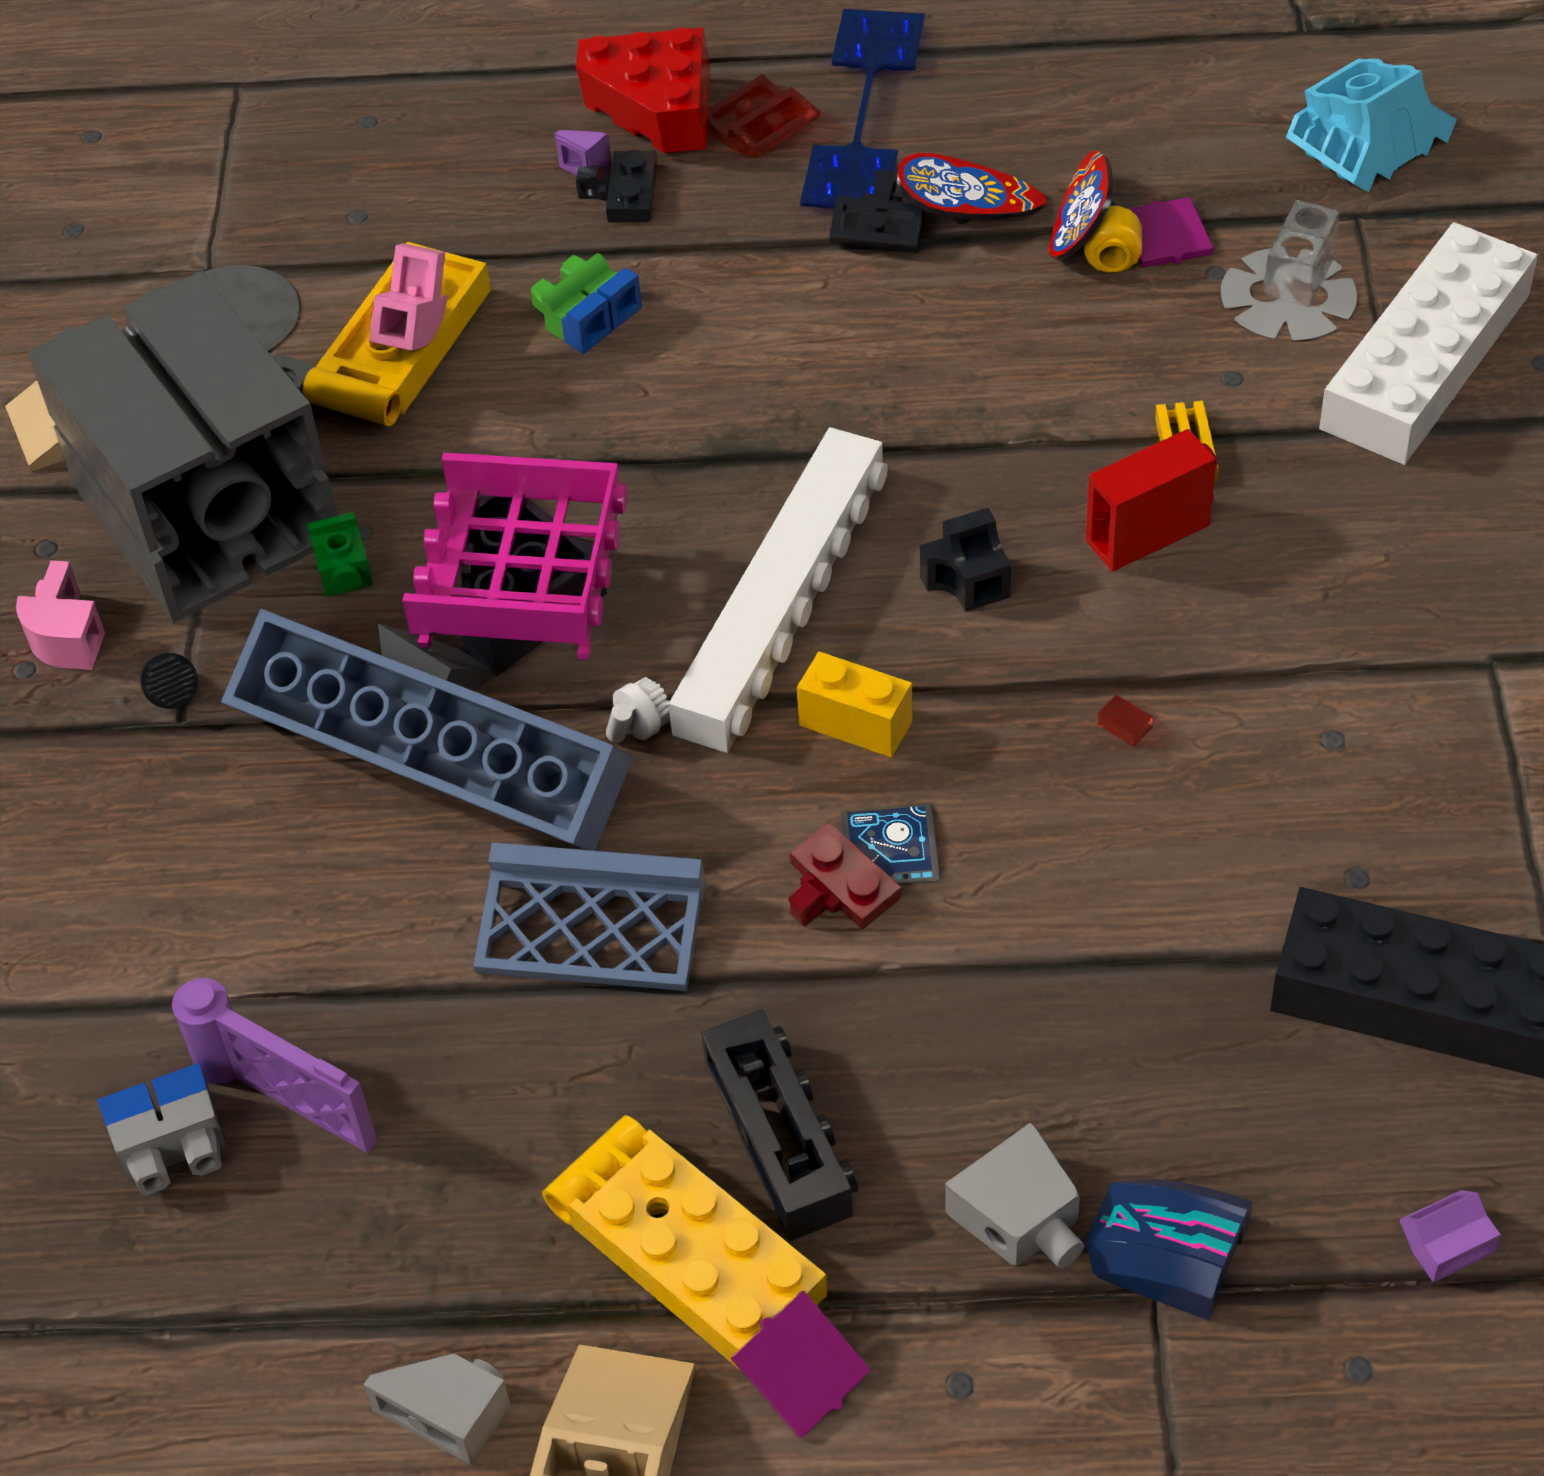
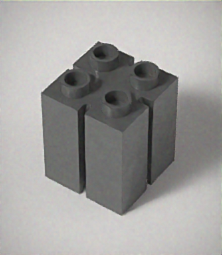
M203 271L167 287L152 289L139 300L124 306L123 309L128 325L123 330H120L107 314L81 327L68 328L57 334L52 340L27 351L48 413L56 423L53 427L74 487L172 623L252 584L242 564L243 558L247 555H250L265 576H268L314 553L307 523L338 516L329 478L322 471V468L326 466L309 401Z

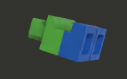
M599 253L595 254L588 261L572 255L563 262L560 269L561 281L557 285L542 278L531 287L533 306L544 314L546 330L583 355L609 335L611 328L615 330L642 308L639 275L625 267L618 273L609 268L608 263Z

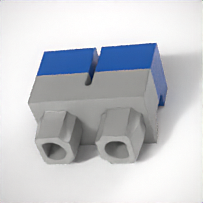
M200 1063L151 1080L163 1116L162 1121L146 1082L97 1099L114 1149L128 1181L134 1180L142 1195L148 1196L166 1189L167 1185L171 1183L166 1167L187 1160L192 1175L200 1176L218 1170L222 1166L220 1147L226 1144L215 1112L216 1108Z

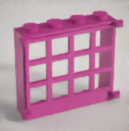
M443 452L441 460L447 493L436 492L434 496V511L438 526L437 529H426L424 533L427 567L415 566L413 582L416 594L404 593L402 600L410 634H420L418 639L419 648L430 649L433 632H436L437 634L573 643L579 645L577 658L589 660L593 626L600 627L603 618L601 589L609 588L611 582L612 563L611 559L608 558L610 550L617 551L619 546L620 524L617 521L618 514L626 513L628 504L627 484H620L618 464ZM479 495L513 497L507 520L473 517ZM524 498L558 500L553 523L519 520ZM569 502L603 503L599 525L565 523ZM470 529L504 532L499 553L464 552ZM515 533L550 535L545 557L510 555ZM561 536L595 538L591 560L556 558ZM460 565L494 566L490 589L455 588ZM507 567L541 570L536 593L501 591ZM553 571L587 573L583 595L548 594Z

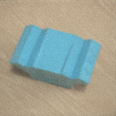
M1358 58L1305 90L1308 107L1294 115L1286 138L1305 150V154L1309 157L1318 159L1322 166L1329 170H1334L1341 179L1348 180L1369 192L1377 173L1390 180L1393 172L1401 165L1421 154L1428 156L1435 137L1448 143L1457 119L1430 102L1425 91L1421 70H1416L1411 65L1396 66L1386 64L1380 59Z

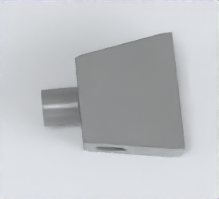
M1031 1123L945 1183V1212L1011 1265H1021L1042 1250L1059 1269H1062L1074 1262L1084 1249V1243L1070 1230L1078 1221L1080 1199L1078 1191Z

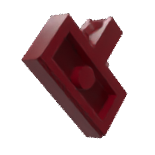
M829 821L790 852L791 864L803 875L800 878L802 886L788 898L790 914L804 927L826 909L832 914L841 909L863 930L902 896L901 886Z

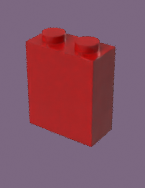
M1186 429L1089 474L1086 542L1112 572L1210 526L1211 508L1214 501L1215 470L1217 469V459L1209 445L1202 444L1189 429Z

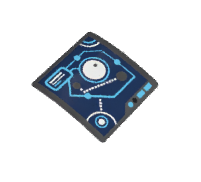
M931 804L845 809L841 811L843 835L897 884L939 880Z

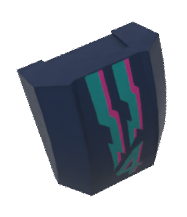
M1130 1179L1112 1182L1086 1238L1093 1274L1102 1280L1209 1321L1218 1300L1220 1286L1238 1243L1242 1244L1249 1227L1253 1202L1225 1192L1177 1181Z

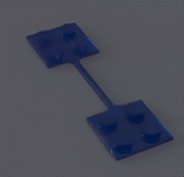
M843 9L831 61L832 66L863 68L867 71L854 139L852 143L846 146L813 144L800 206L825 209L835 208L837 195L862 198L863 193L873 194L877 169L896 170L898 150L868 148L861 143L875 74L884 69L915 71L925 13Z

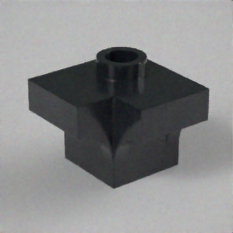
M989 507L943 521V538L920 545V579L927 591L942 590L953 594L959 600L965 612L1011 598V563L1001 546L996 520Z

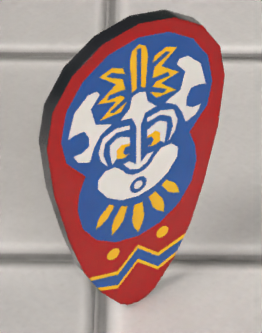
M1093 150L1087 154L1079 165L1065 193L1049 244V255L1058 261L1067 259L1077 252L1091 238L1101 224L1109 207L1117 206L1112 201V168L1109 159L1100 151Z
M915 153L906 156L896 169L895 181L901 193L912 204L933 214L954 217L958 224H966L971 219L1020 217L1042 209L1046 203L1045 195L1028 183L998 170L959 158L935 153Z

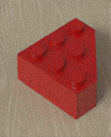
M681 27L669 31L635 32L629 35L609 37L594 36L589 39L578 40L576 69L585 107L595 113L602 110L612 116L614 124L634 136L641 133L651 139L652 146L663 153L707 149L711 66L703 27L689 29Z

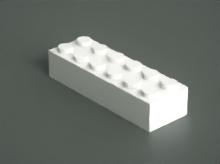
M1453 222L1325 388L1319 429L1405 465L1528 298L1538 254Z

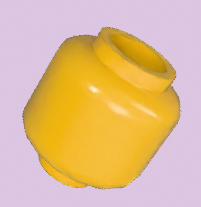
M1110 206L1101 224L1084 244V254L1089 264L1097 270L1106 273H1120L1130 269L1137 263L1142 253V225L1137 215L1131 210L1121 206Z

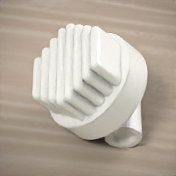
M644 677L636 683H628L614 692V706L606 730V736L610 741L615 743L623 741L628 731L635 738L644 741L658 733L660 727L669 722L668 704L670 701L666 700L667 695L663 694L664 689L660 688V684H656L651 679Z

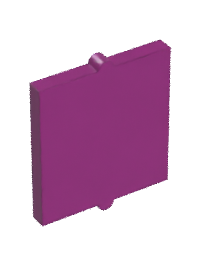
M1190 197L1161 203L1152 201L1150 205L1128 208L1137 215L1142 225V253L1138 259L1142 268L1171 262L1181 264L1182 260L1213 255L1214 248Z
M804 1290L793 1297L775 1316L763 1318L759 1324L761 1329L730 1357L798 1439L803 1438L830 1410H840L843 1406L842 1399L871 1371Z

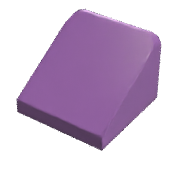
M559 130L555 133L560 168L577 175L578 167L612 165L608 134Z

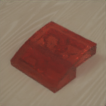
M761 74L708 108L707 132L729 148L741 154L757 158L820 117V110L793 87L783 92Z

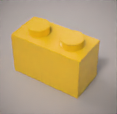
M818 651L797 686L799 726L891 758L913 721L912 682Z

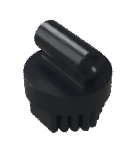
M167 652L153 656L144 664L140 673L139 683L143 695L150 703L164 709H175L187 704L193 698L198 686V676L193 664L187 658L176 653Z

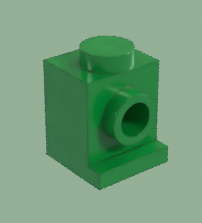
M354 512L307 523L326 597L373 585Z

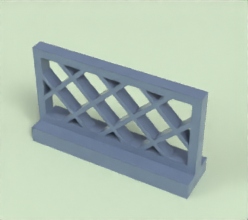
M492 842L488 860L491 873L473 964L475 973L676 991L688 990L701 901L704 902L706 889L702 859ZM502 887L525 889L532 898L531 901L510 916L499 905ZM536 890H545V891H543L542 893L539 894ZM562 892L577 893L585 904L561 921L547 903ZM588 894H594L596 896L591 898ZM615 896L628 897L637 909L614 925L600 907ZM641 898H642V899H649V900L644 903V902L641 900ZM666 901L687 902L685 917L669 929H666L653 914V911ZM541 908L555 926L533 942H530L517 925ZM593 913L607 931L583 947L569 929ZM498 915L502 922L495 926L496 917ZM645 917L660 935L636 952L622 934ZM508 931H511L524 947L508 960L489 958L492 943ZM683 933L680 945L675 938ZM563 935L577 953L561 964L547 963L539 951ZM615 939L629 955V958L614 969L600 968L591 956ZM668 944L679 956L677 974L653 972L645 960ZM532 957L536 962H530L527 960ZM584 961H585V963L588 965V966H579V965L582 964ZM638 966L641 971H634L632 969Z

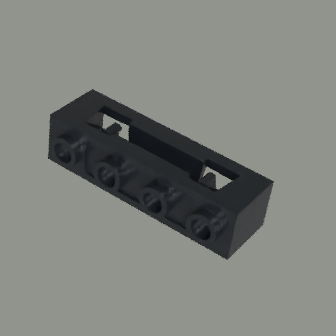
M760 1009L701 1031L705 1063L788 1240L792 1241L853 1217L852 1193L858 1191L856 1178L849 1162L846 1159L838 1161L831 1148L835 1146V1138L828 1119L823 1113L816 1116L809 1103L813 1101V1093L802 1069L794 1071L788 1060L789 1057H792V1053L783 1028L780 1025L772 1028L764 1009ZM764 1069L767 1070L771 1078L772 1097L800 1155L786 1160L789 1173L788 1180L783 1171L782 1149L755 1095V1091L766 1088Z

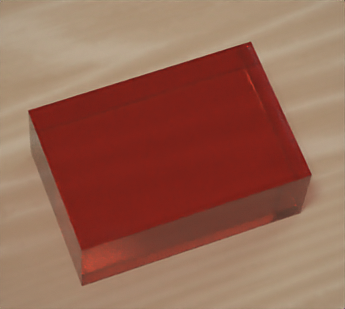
M1115 695L1098 712L1097 725L1135 747L1153 728V716Z

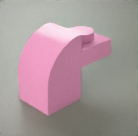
M405 243L395 246L391 290L374 297L370 333L371 342L411 351L424 347L431 342L439 329L447 303V295L441 294L446 252Z
M51 560L44 580H39L37 583L35 597L18 596L16 611L29 646L39 660L58 668L92 670L105 631L94 601L79 600L81 592L71 564L67 561Z

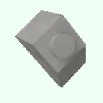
M454 1353L372 1374L363 1384L372 1410L375 1413L469 1465L473 1464L511 1408L504 1377L494 1366L480 1359H475L471 1363Z

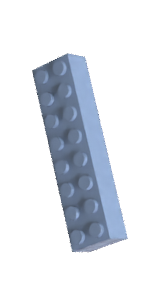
M260 609L221 700L222 703L258 719L583 850H596L634 758L611 744L263 609Z

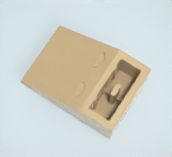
M579 1344L543 1425L530 1476H670L695 1371V1363Z

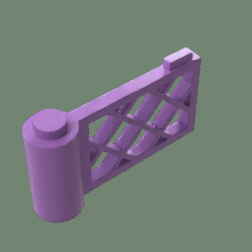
M197 978L186 982L177 990L173 997L172 1009L193 1064L200 1063L207 1082L225 1084L237 1078L367 1154L377 1143L378 1140L360 1082L349 1077L347 1073L321 1058H315L234 1012L225 987L218 981L209 978Z

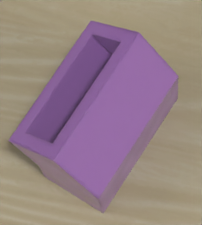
M1460 1190L1399 1219L1414 1256L1433 1282L1496 1253L1501 1236L1486 1215L1477 1192Z

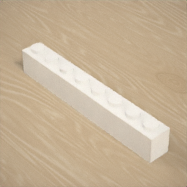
M831 427L828 428L668 705L672 736L728 753L737 735L743 736L746 733L758 698L764 699L768 694L775 667L778 662L784 663L787 660L791 651L794 633L798 626L804 627L807 624L812 611L813 599L818 591L824 592L831 577L832 565L837 557L843 558L850 543L851 531L856 523H863L868 512L870 497L874 490L880 491L885 483L888 465L883 463L881 441Z

